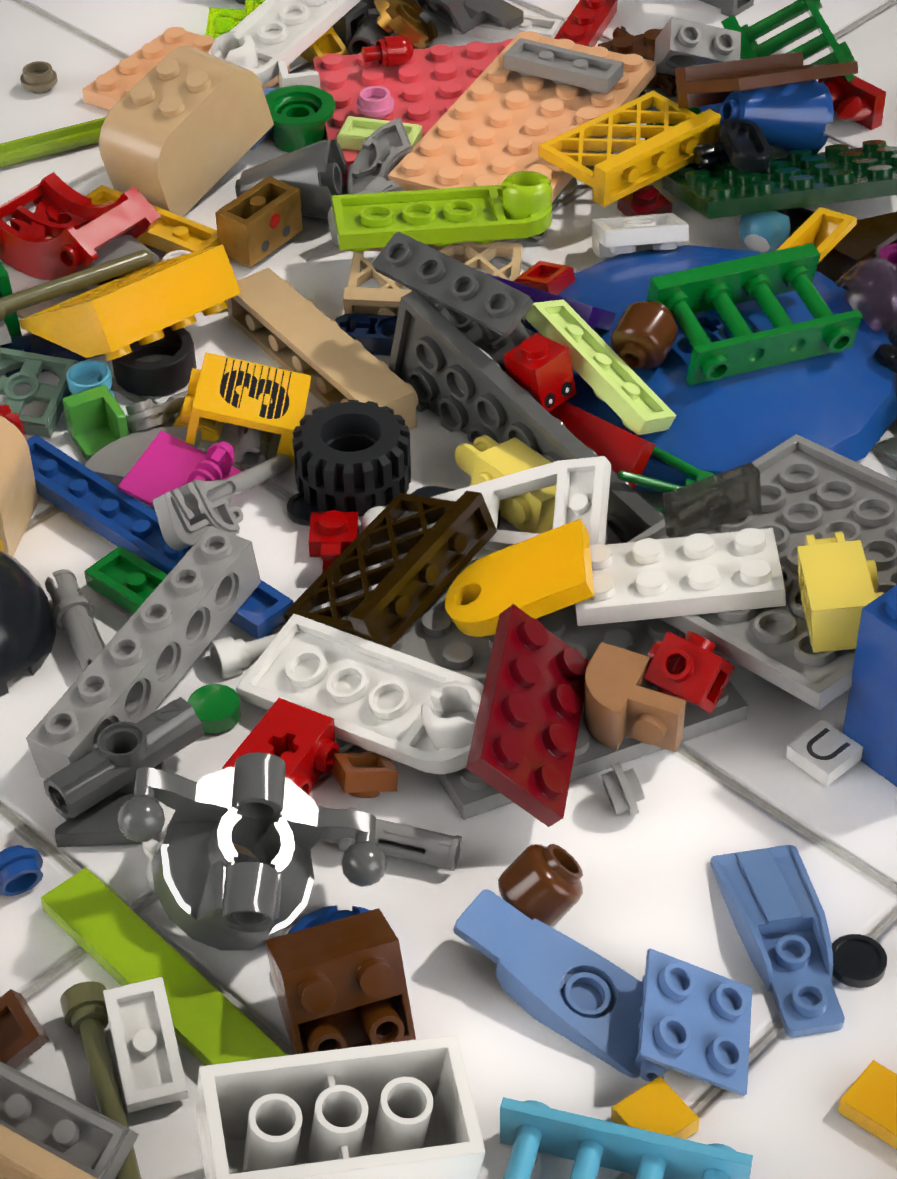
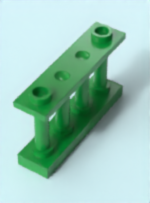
M797 0L751 26L745 24L740 27L734 15L721 21L725 29L741 32L740 59L769 56L818 30L820 35L787 53L803 52L804 61L828 48L831 52L830 54L809 65L855 61L847 43L844 41L838 44L819 12V9L823 8L820 0ZM806 12L810 16L760 44L755 41ZM853 74L844 75L848 82L855 79Z
M813 243L651 277L646 301H656L666 306L693 347L686 376L690 386L828 353H838L853 347L863 315L858 309L835 315L832 313L813 285V279L821 255ZM796 291L814 319L793 324L775 295ZM756 300L774 328L753 333L735 304ZM716 309L734 338L711 342L694 313Z

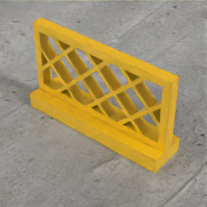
M651 91L538 145V156L593 188L592 201L605 207L694 162L693 150L697 145L709 144L710 146L713 142H719L721 115L711 109L697 115L686 108H678L677 103L655 91ZM653 106L660 111H646V109ZM619 122H629V123H636V125L617 124V123H619ZM641 123H661L664 126L641 125ZM590 136H608V139L588 138V137H590ZM612 137H636V140L612 139ZM578 150V153H564L560 151ZM583 151H607V154L583 153ZM585 166H594V172Z

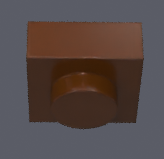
M10 989L0 997V1062L15 1069L50 1039L22 994Z

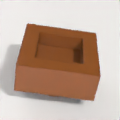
M374 752L334 753L332 774L344 793H349L357 798H374L379 796L380 792L397 791L399 771L390 758Z

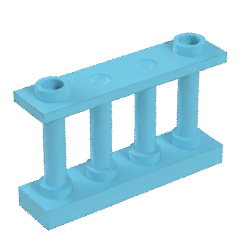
M503 1097L500 1105V1143L513 1146L503 1179H530L538 1152L574 1160L570 1179H596L599 1167L637 1175L636 1179H750L753 1155L737 1152L735 1149L724 1144L712 1143L707 1145L553 1109L542 1102L534 1100L518 1101Z

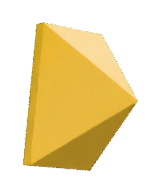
M819 207L777 250L813 243L821 254L820 262L857 225V217Z

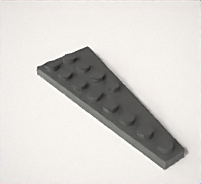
M415 290L401 297L389 369L404 382L411 384L418 396L416 410L423 412L429 409L441 418V426L449 432L462 431L467 434L468 441L471 443L482 435L489 436L499 444L516 437L550 462L598 457L595 451L586 447L576 438L561 420L553 417L542 407L528 390L519 386L507 375L496 361L490 359L473 344L464 332L459 331L449 322L435 305L426 301ZM611 470L607 524L622 543H627L665 517L658 509L653 508L634 491L628 482L620 480L617 474Z

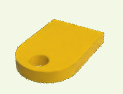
M580 518L486 555L465 568L452 582L445 597V609L457 629L469 636H490L496 633L499 614L513 604L530 617L537 619L594 597L590 537L583 521Z

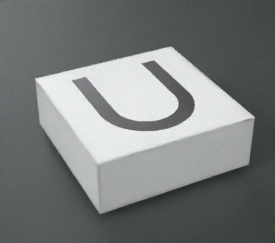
M822 719L787 745L786 759L827 787L861 760L863 747Z

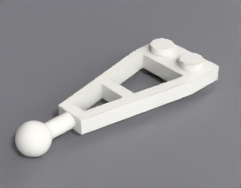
M605 456L560 460L431 498L457 501L466 490L480 492L497 529L500 500L556 485L552 529L581 518L589 532L590 545L596 543L605 544L611 464ZM376 506L369 509L361 521L362 531L386 507ZM416 512L404 513L398 520L414 515ZM419 528V529L414 530V531L421 532V531H422V528ZM497 530L495 535L482 549L501 550L539 534Z

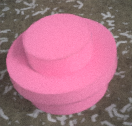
M370 86L362 89L360 97L356 101L357 111L370 119H383L395 107L390 91L382 86Z

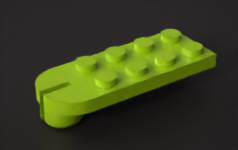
M518 171L509 174L503 180L502 185L332 195V212L339 250L365 252L370 248H383L396 232H401L425 245L432 244L438 247H446L459 242L489 244L495 240L536 236L545 232L552 223L551 182L545 175L539 172Z

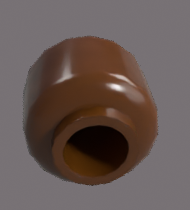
M656 301L635 302L625 309L611 334V346L614 352L631 369H653L660 366L667 357L677 338L678 326L671 311L663 304Z
M542 844L529 845L504 870L498 879V888L503 900L531 920L535 918L550 927H554L581 898L583 887L580 879L583 876V872L574 857L562 847L556 844H549L547 847Z

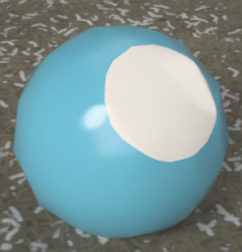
M777 211L742 215L738 226L740 239L744 245L751 251L761 253L776 251L789 238L791 229L789 216Z

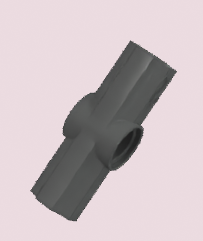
M179 697L136 724L124 721L106 726L97 737L96 749L43 781L46 795L53 803L56 811L66 820H69L114 792L120 794L134 793L137 769L141 767L153 768L204 736L202 722L194 712L192 705L182 697Z

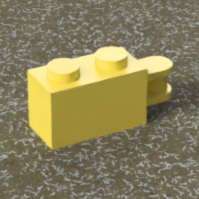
M482 435L474 440L473 445L464 443L455 449V460L458 466L472 476L470 486L552 463L516 437L499 444L489 436ZM556 485L500 500V516L522 532L542 534L552 530Z
M842 531L834 532V537L815 539L814 534L805 535V546H797L798 588L813 653L856 649L862 608L884 594L883 592L875 593V591H878V574L875 560H866L861 540L845 541Z

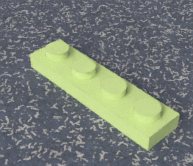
M564 299L533 303L525 316L527 321L538 331V334L569 348L572 370L577 372L589 384L594 394L600 400L609 405L622 419V423L627 429L634 432L637 436L669 430L677 415Z

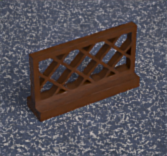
M790 52L675 68L678 108L723 103L726 97L734 91L858 73V61L803 65V52Z

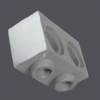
M671 17L655 39L654 61H656V72L676 76L675 68L740 60L741 32Z

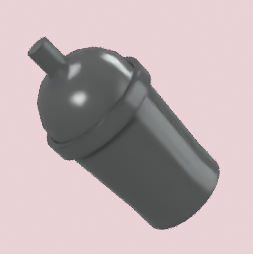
M368 14L361 18L357 25V30L348 45L350 55L359 54L362 52V47L376 46L377 40L382 39V37L392 36V34L386 32L378 24L376 19L379 14Z

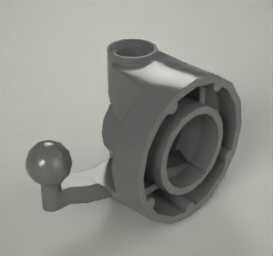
M256 752L240 756L236 759L235 767H227L203 776L198 782L169 771L150 767L138 768L136 771L134 796L121 806L118 813V824L120 831L126 838L135 842H148L162 831L165 822L163 808L154 798L167 807L174 809L175 812L169 824L159 838L151 862L154 892L164 911L174 924L195 941L221 951H251L265 945V940L281 936L307 906L314 882L310 850L319 840L355 839V844L349 846L344 852L341 862L343 874L350 883L359 887L371 886L381 880L384 876L387 862L384 852L375 844L376 817L369 813L350 809L318 808L315 801L290 779L285 778L286 764L284 760L269 753ZM232 842L247 848L257 857L259 862L249 861L234 864L238 853Z

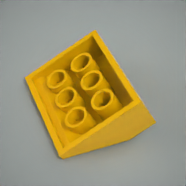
M222 244L137 269L20 319L19 323L22 329L85 358L104 354L106 360L110 361L132 352L129 344L138 341L141 346L165 337L162 329L171 326L172 331L196 323L195 314L201 311L204 316H208L228 308L226 300L241 294V291Z

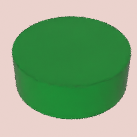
M209 684L196 689L188 698V703L192 705L194 712L202 722L204 733L218 734L228 731L240 719L239 696L235 690L226 685Z

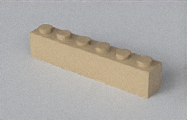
M270 268L237 280L241 294L227 300L229 321L285 370L311 375L309 392L326 407L329 406V403L337 401L340 403L349 402V400H359L362 403L371 401L378 403L379 407L387 406L393 409L394 415H401L405 420V426H408L409 430L417 427L416 407L418 406V396L413 386L400 379L389 369L386 363L379 361L368 352L361 342L354 340L343 331L336 321L330 320L318 310L311 300L305 299L292 288L287 280L280 278Z

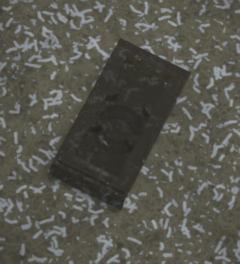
M748 463L663 494L666 535L669 538L703 533L762 511L760 470L752 463Z

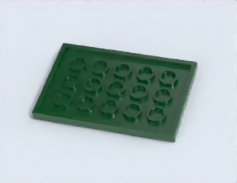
M868 140L862 142V147L849 149L848 145L836 144L826 146L825 152L812 154L809 149H795L788 151V157L774 158V155H772L769 168L761 172L744 171L736 168L731 163L724 165L717 163L715 166L708 168H698L694 163H690L663 177L662 188L707 219L897 195V147L886 145L885 140Z

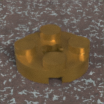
M374 0V5L380 13L376 20L382 29L389 34L396 32L398 35L407 37L412 42L414 49L428 48L438 37L435 24L431 19L427 23L424 22L419 16L423 9L414 0Z

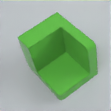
M105 385L62 398L68 434L86 461L109 443L129 435L126 415Z

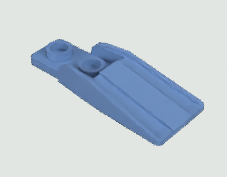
M784 845L713 856L710 865L735 928L767 991L772 992L786 1034L789 1037H801L841 1030L845 1017L831 982L833 951L827 920L798 849L793 845Z
M482 890L456 920L453 928L454 933L497 964L496 977L500 986L535 1020L628 1077H639L640 1070L635 1067V1056L638 1054L639 1045L637 1031L638 1024L641 1022L639 1009L642 1006L644 988L642 987V982L574 939L535 918L531 920L491 890Z

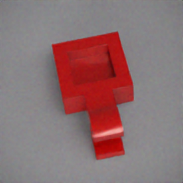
M336 510L311 512L308 541L309 557H321L323 559L322 573L359 536L358 512H341Z

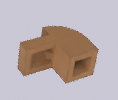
M603 642L599 644L592 656L585 673L584 721L588 730L599 742L614 750H618L626 736L645 744L676 752L683 738L686 700L648 689L649 682L643 678L650 666L649 656Z

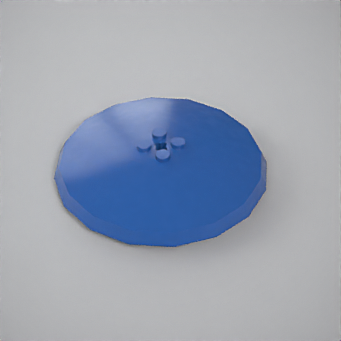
M683 245L677 246L676 249L646 250L619 254L574 273L575 281L560 292L558 296L616 313L611 330L594 326L593 329L613 350L611 334L630 304L646 301L651 277L763 253L749 250ZM816 271L813 285L834 315L857 309L863 315L852 348L838 353H828L690 386L686 376L693 347L674 318L678 326V335L663 363L653 369L632 370L677 416L669 430L638 436L698 469L714 473L713 481L716 482L724 481L795 434L857 462L868 455L897 418V373L889 370L887 367L884 368L875 358V352L880 345H883V343L892 344L867 304L822 273ZM796 291L775 295L793 324L814 319ZM756 300L735 304L753 333L774 328ZM716 309L694 313L711 342L734 338ZM524 318L523 321L526 328L534 332L536 329ZM573 371L576 394L565 402L636 435L623 425L622 419L606 402L600 400L594 394L589 384L577 372ZM653 455L650 456L641 474L679 486H684L686 478L695 480ZM639 485L635 487L641 491L664 493Z

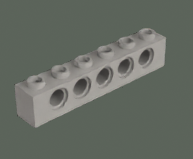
M210 526L26 737L41 778L46 780L96 749L97 737L106 726L124 721L136 724L153 713L261 583L252 541Z

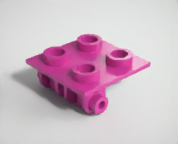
M161 430L118 485L117 489L154 508L153 499L196 479L202 481L227 479L242 471L232 467L234 463V448L229 443L222 441L212 444L207 453Z

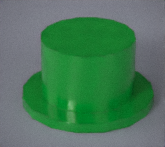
M293 85L281 87L265 95L274 123L272 126L273 142L278 149L290 153L326 139L325 122L334 115L336 103L331 94L324 89L313 86Z

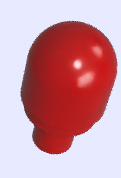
M402 35L382 37V39L377 40L376 46L362 47L363 62L378 61L380 66L386 67L404 65L411 60L414 53L412 42Z

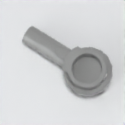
M187 391L172 395L166 402L156 406L153 405L151 398L125 406L128 413L126 421L129 433L132 434L146 430L174 418L173 414L179 412Z

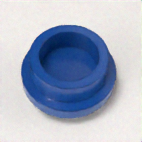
M16 845L0 852V893L2 895H19L31 890L42 880L43 873L41 867L43 859L38 850Z

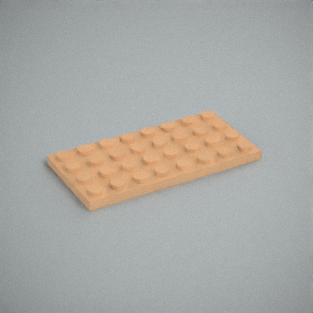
M520 31L413 147V152L408 153L388 174V181L393 180L402 186L405 191L502 185L503 180L514 172L535 171L545 175L551 182L553 202L573 176L538 156V145L636 99L656 75V61L643 59L642 56L637 54L625 55L611 52L601 46L589 47L575 44L569 39L557 40L540 36L539 33L533 31ZM520 38L624 62L623 77L608 94L592 93L586 88L569 84L559 85L549 79L537 76H522L516 71L504 69V54ZM590 136L588 138L604 139L606 136ZM561 150L560 152L578 153V150ZM583 151V153H593V152H594V151Z

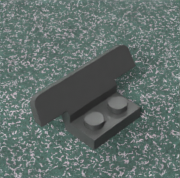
M414 0L423 9V12L463 34L490 19L507 29H512L524 22V12L504 0Z

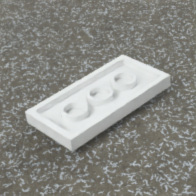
M746 528L736 532L716 534L696 533L686 537L657 540L646 538L637 542L607 545L601 543L591 544L594 597L575 604L578 626L786 606V591L773 528Z

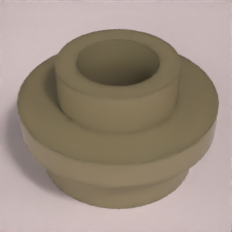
M43 61L31 62L25 65L22 69L23 74L20 77L22 87L35 94L50 91L58 82L57 73L52 70L51 64Z

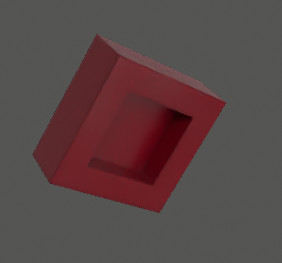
M653 185L645 186L619 199L617 203V209L625 216L672 213L673 206Z

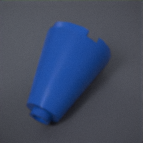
M809 80L731 92L721 105L720 115L723 124L732 119H745L756 123L762 129L769 145L773 148L787 153L795 149H809L812 154L818 153L829 137L823 135L826 124L833 123V99L828 87L824 83Z

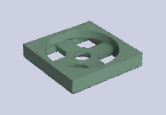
M0 347V395H6L7 400L4 405H9L12 413L19 415L25 434L51 438L64 410L62 398L68 397L71 394L68 389L66 373L71 366L79 362L78 360ZM21 368L20 372L15 373L10 377L3 376L4 374L12 370ZM42 369L48 370L58 377L59 382L57 386L39 383L38 377ZM26 384L31 387L30 391L25 395L14 393L15 388L19 385ZM34 400L49 403L45 413L37 418L21 415L25 405Z

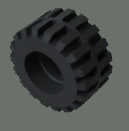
M349 400V402L345 403L337 401L329 403L327 407H318L312 410V415H305L300 420V426L295 427L292 441L297 490L300 494L304 493V501L310 506L317 503L318 511L327 512L330 507H333V510L358 512L360 517L364 516L373 507H385L399 493H407L409 483H411L410 432L408 426H405V420L401 415H394L393 409L387 406L379 407L378 403L371 401L366 403L359 402V400Z

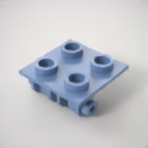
M649 948L646 955L645 975L642 977V987L644 989L642 1006L639 1009L641 1022L638 1024L637 1031L639 1035L638 1054L635 1056V1067L640 1070V1077L645 1081L651 1082L659 1076L664 1079L666 1072L674 1070L745 1096L748 1084L752 987Z

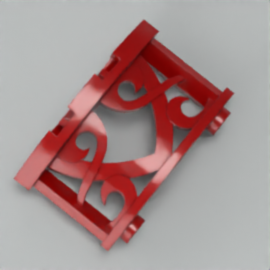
M53 172L42 178L41 182L0 206V260L26 275L52 281L89 268L98 258L96 252L98 249L122 235H131L135 239L153 228L162 216L135 186L125 191L118 200L107 201L102 205L92 204L91 198L72 189ZM36 206L34 213L28 210L31 207ZM47 235L55 238L47 239Z

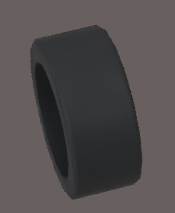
M171 326L162 329L165 337L141 346L138 341L129 344L132 352L112 360L117 384L127 392L139 396H161L184 388L189 383L192 368H197L194 342L191 334L184 328L172 331ZM154 354L171 356L157 362L136 361L144 356Z

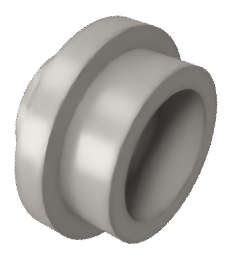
M619 762L612 764V771L600 775L616 816L629 811L631 816L639 813L636 802L645 799L638 777L633 768L623 771Z

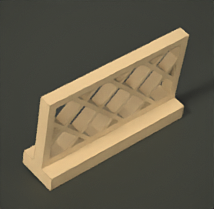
M493 241L489 244L459 242L446 247H438L432 244L427 245L450 257L453 255H465L470 260L464 264L474 269L479 267L487 274L513 282L521 272L523 243ZM370 248L368 251H382L383 248ZM353 252L348 287L345 286L343 295L344 314L398 316L401 297L412 290L400 289L403 285L376 272L372 263L364 257V252ZM496 256L513 257L512 262L499 270L488 262ZM371 278L382 286L380 288L358 287Z

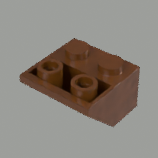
M379 908L265 940L276 997L294 1055L416 1040L399 939Z

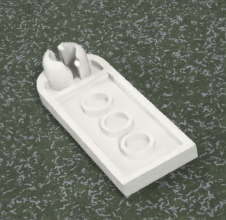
M265 0L231 31L217 37L208 53L253 71L260 79L261 85H264L278 75L277 61L285 60L286 66H288L361 0Z
M293 614L236 686L241 700L265 710H269L278 698H282L334 718L336 738L426 773L447 774L466 768L484 684L471 677Z

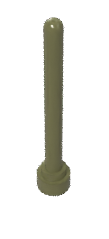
M140 250L0 298V321H3L7 314L146 267L152 262V254L147 250Z
M94 981L75 984L69 987L60 998L65 1023L77 1035L81 1036L99 1113L129 1128L104 1030L108 1025V1014L103 990L107 989L103 984ZM134 1146L131 1148L115 1179H142Z

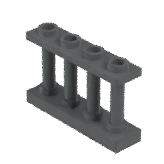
M396 232L372 263L376 272L412 291H417L426 301L435 305L449 322L470 338L473 344L488 353L501 366L504 372H506L503 355L521 344L525 339L536 334L525 328L521 322L533 305L529 295L401 232Z

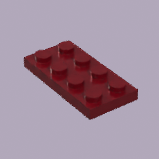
M513 604L499 614L466 769L547 827H550L564 818L584 702L585 673L589 661L578 650L568 646L547 630L541 622L530 617Z

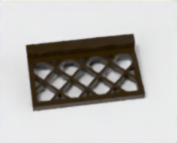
M466 490L457 501L399 493L283 613L286 622L293 614H297L392 648L497 532L482 493ZM406 511L416 512L414 515L398 520ZM422 528L421 532L397 540L398 536ZM390 540L388 544L369 550L376 544ZM393 558L394 562L372 570L368 569L370 566ZM360 570L361 574L340 581L344 576ZM378 584V585L372 590V587H371V586ZM360 590L364 591L363 594L339 602L341 597ZM330 602V606L310 613L314 607ZM348 616L350 621L342 620V618Z

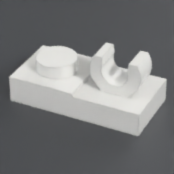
M163 977L103 990L128 1113L187 1099L188 1090Z

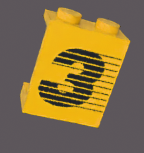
M205 352L201 370L192 368L187 395L195 397L185 396L180 423L188 424L185 443L194 445L200 418H207L280 434L277 456L280 454L287 455L291 460V466H293V432L296 426H300V420L305 414L311 375Z

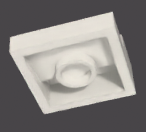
M673 213L591 219L593 253L599 258H604V261L624 253L646 250L676 249L677 246H681V242L689 241V224Z

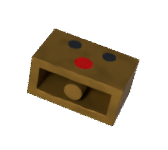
M268 176L215 212L218 245L223 244L228 258L251 268L303 230L300 189Z

